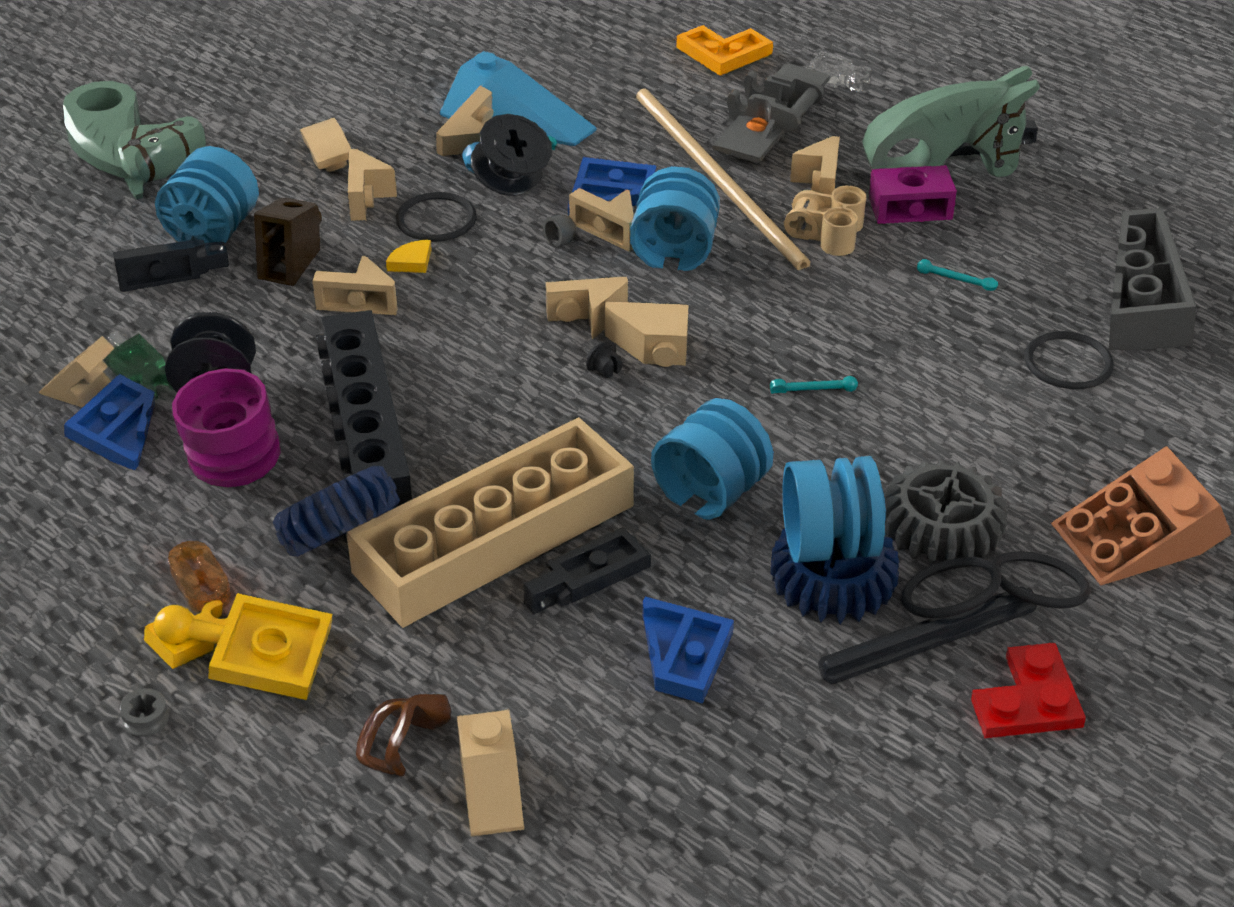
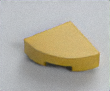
M431 240L414 241L395 249L386 260L387 271L426 273L432 250Z

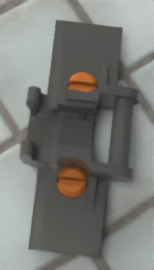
M785 63L777 73H774L773 76L769 75L764 81L765 87H761L756 81L757 73L751 70L744 79L746 93L744 100L740 101L741 93L738 89H734L728 95L729 117L734 122L713 144V150L723 155H732L740 160L742 158L749 160L754 164L760 163L778 141L783 142L785 131H795L800 126L801 118L808 112V109L813 104L821 101L825 94L823 87L830 80V74Z

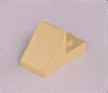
M480 85L437 131V154L442 156L462 154L468 145L480 142V131L485 122L493 117L494 113L491 91Z
M831 136L796 151L792 156L790 182L812 184V191L832 195L835 189L840 137Z
M349 149L348 199L351 221L366 220V209L374 208V198L397 197L395 171L390 165L358 149Z
M578 188L569 195L570 218H572L577 227L628 252L633 250L630 243V228L634 213L630 190H625L610 202L581 188Z
M362 256L356 273L315 272L313 289L316 310L342 312L372 310V314H397L395 281L368 257Z
M627 277L546 282L548 321L562 320L571 322L576 319L589 318L592 339L605 329V302H628Z
M101 336L65 366L39 393L84 407L111 382L109 377L103 372L108 366L102 360L114 347Z

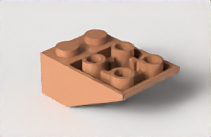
M1167 446L1051 523L1100 585L1201 555L1232 534L1221 505Z

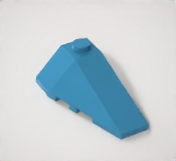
M484 51L461 65L440 110L441 116L450 119L481 85L492 92L493 117L503 114L523 116L535 122L546 132L547 136L554 137L559 144L576 146L596 131V127L513 63L499 58L493 53Z

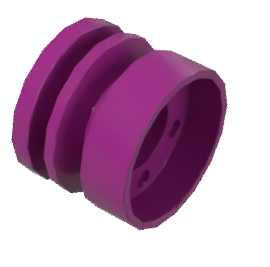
M228 368L209 371L191 379L178 391L172 402L173 418L179 436L183 440L184 452L188 458L189 467L198 479L214 486H243L264 477L276 465L281 454L280 439L276 431L275 421L272 418L271 406L265 385L256 375L245 370Z

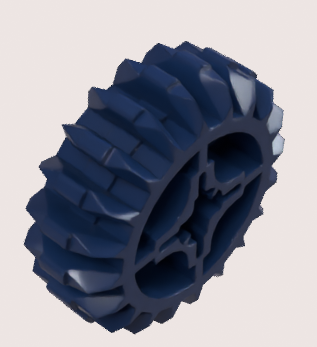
M371 466L277 513L273 520L277 531L275 534L281 546L284 545L289 556L298 557L396 508L400 501L395 491L397 488L391 476L388 477L383 466Z
M784 528L779 536V540L775 541V547L772 549L770 574L772 575V581L775 582L774 586L777 595H785L787 607L800 603L799 609L801 610L802 617L811 613L812 610L818 611L817 615L820 623L827 617V614H836L835 618L841 625L847 613H850L854 619L860 622L865 611L876 615L881 604L888 605L892 592H894L895 587L898 585L900 561L898 552L894 550L893 539L884 537L880 556L863 557L860 550H858L856 558H844L838 547L837 540L834 538L829 560L796 563L790 555Z

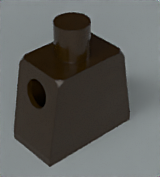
M280 198L254 213L257 279L294 286L320 251L319 224L322 222V214L317 204L291 198ZM280 259L286 265V273L272 271Z

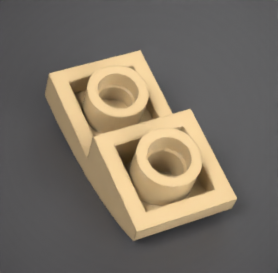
M335 118L300 129L303 140L309 148L313 161L319 170L325 168L326 171H334L347 165L346 160H349V149L351 147Z

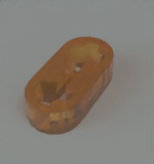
M186 541L174 546L168 555L170 571L189 607L193 611L201 613L205 604L214 600H220L223 603L224 609L231 599L229 582L210 548L205 543L199 541ZM192 559L193 562L198 563L199 568L192 570L186 560ZM206 583L210 591L215 593L207 595L206 592L201 591L200 585Z

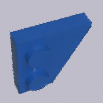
M583 157L572 192L581 188L610 202L625 190H630L632 206H636L644 182L657 171L656 165ZM568 204V215L570 216V209Z
M119 374L64 424L65 437L114 463L135 470L139 466L155 406V392Z
M644 597L642 615L655 690L703 704L733 635L734 620Z

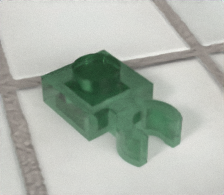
M140 334L115 346L104 358L105 364L117 376L120 374L138 384L141 383L144 387L155 392V400L158 399V391L155 386L166 385L169 389L174 390L166 378L164 357Z

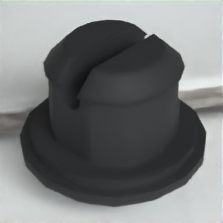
M612 341L598 343L590 349L586 360L588 371L597 370L604 377H612L613 371L618 374L622 369L623 359L616 353V345Z

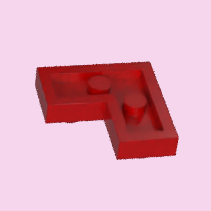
M1055 642L1007 647L1006 660L1016 685L974 689L972 691L971 701L984 738L1084 728L1086 716Z

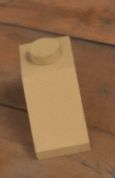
M605 302V336L644 364H657L663 367L671 365L686 366L689 305Z
M509 710L457 716L460 757L471 836L524 830L516 749Z

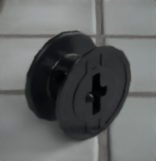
M497 115L486 121L480 131V143L475 146L471 154V168L476 178L488 189L501 195L516 196L527 192L540 182L542 169L547 166L552 156V143L546 132L535 122L519 115Z
M199 312L184 318L174 327L170 339L172 351L168 354L164 368L167 381L177 393L191 379L209 371L228 368L245 370L252 374L251 364L256 354L255 338L249 329L234 317L217 312Z

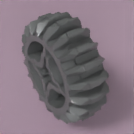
M941 459L936 465H930L922 461L918 468L906 466L903 474L894 475L893 481L887 486V491L884 493L887 537L895 538L897 550L910 547L909 551L912 560L919 557L922 553L926 554L930 566L936 560V557L944 558V560L973 556L984 559L989 550H996L997 545L1002 540V535L1006 532L1008 507L1007 500L1002 496V487L993 485L989 475L978 476L976 467L968 470L961 468L959 461L954 466L945 465Z

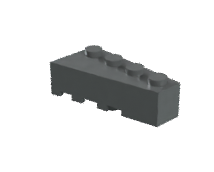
M1163 207L1122 211L1111 307L1109 350H1147L1193 345L1196 304Z

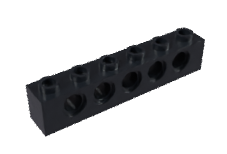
M372 310L322 317L324 334L316 335L319 359H328L321 361L324 385H333V387L326 388L330 413H339L338 415H331L335 441L344 440V443L337 444L341 471L350 469V473L343 474V479L374 465L383 466L388 477L391 476L397 488L395 491L400 499L396 506L398 507L412 500L411 481Z

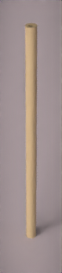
M647 89L638 91L637 100L797 270L809 267L810 260Z

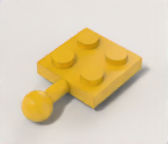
M237 593L225 625L194 619L190 611L185 607L169 605L157 613L154 620V630L160 640L170 644H180L188 638L217 644L209 664L208 679L307 700L331 629L333 614Z

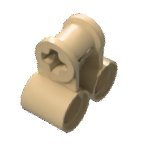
M840 186L834 189L832 195L812 190L801 191L793 199V210L786 215L784 221L785 230L794 238L821 241L820 247L828 254L834 256L848 255L855 249L856 233L863 228L866 193L855 186ZM809 200L810 202L807 206V209H805L804 205L806 201ZM804 221H806L807 225L805 229L802 230L801 228L804 224Z

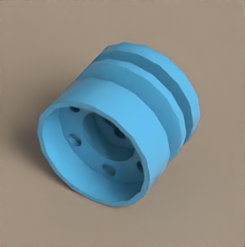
M213 146L197 148L158 191L155 200L156 214L164 229L178 242L194 239V241L204 240L205 243L223 241L226 243L232 233L238 228L239 223L246 218L256 205L259 196L258 183L250 167L237 155L224 148Z
M672 166L658 170L649 176L640 190L630 228V243L635 254L652 268H663L665 257L680 258L678 270L683 271L693 270L705 262L712 249L719 215L720 197L715 185L704 174L685 167Z
M715 398L701 405L695 413L686 418L683 424L676 426L657 442L651 452V466L657 483L672 502L681 506L694 494L708 501L695 515L710 520L721 516L740 498L743 492L749 491L756 482L760 481L773 466L774 451L769 435L752 413L731 400Z
M871 456L856 457L853 465H851L848 458L836 459L831 481H829L825 466L821 460L787 462L783 472L782 484L783 514L787 543L793 561L798 563L829 560L834 538H836L844 558H856L858 550H860L863 557L880 556L885 535L886 506L880 475Z

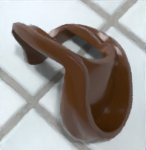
M417 694L410 698L389 699L380 704L371 713L359 735L356 747V756L359 762L368 768L386 774L404 776L406 769L401 762L398 749L408 732L410 724L426 729H435L449 722L452 709L446 694ZM391 714L399 719L391 733L384 761L369 755L381 724Z

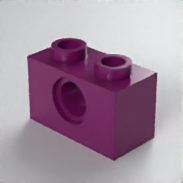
M947 165L872 169L869 200L877 224L953 220L957 190Z

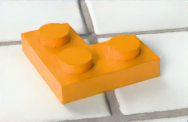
M702 25L677 35L676 48L721 76L773 53V42L752 28L728 38H723Z

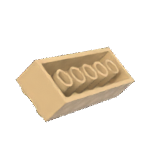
M578 417L346 532L351 572L396 622L404 628L633 507L634 466Z

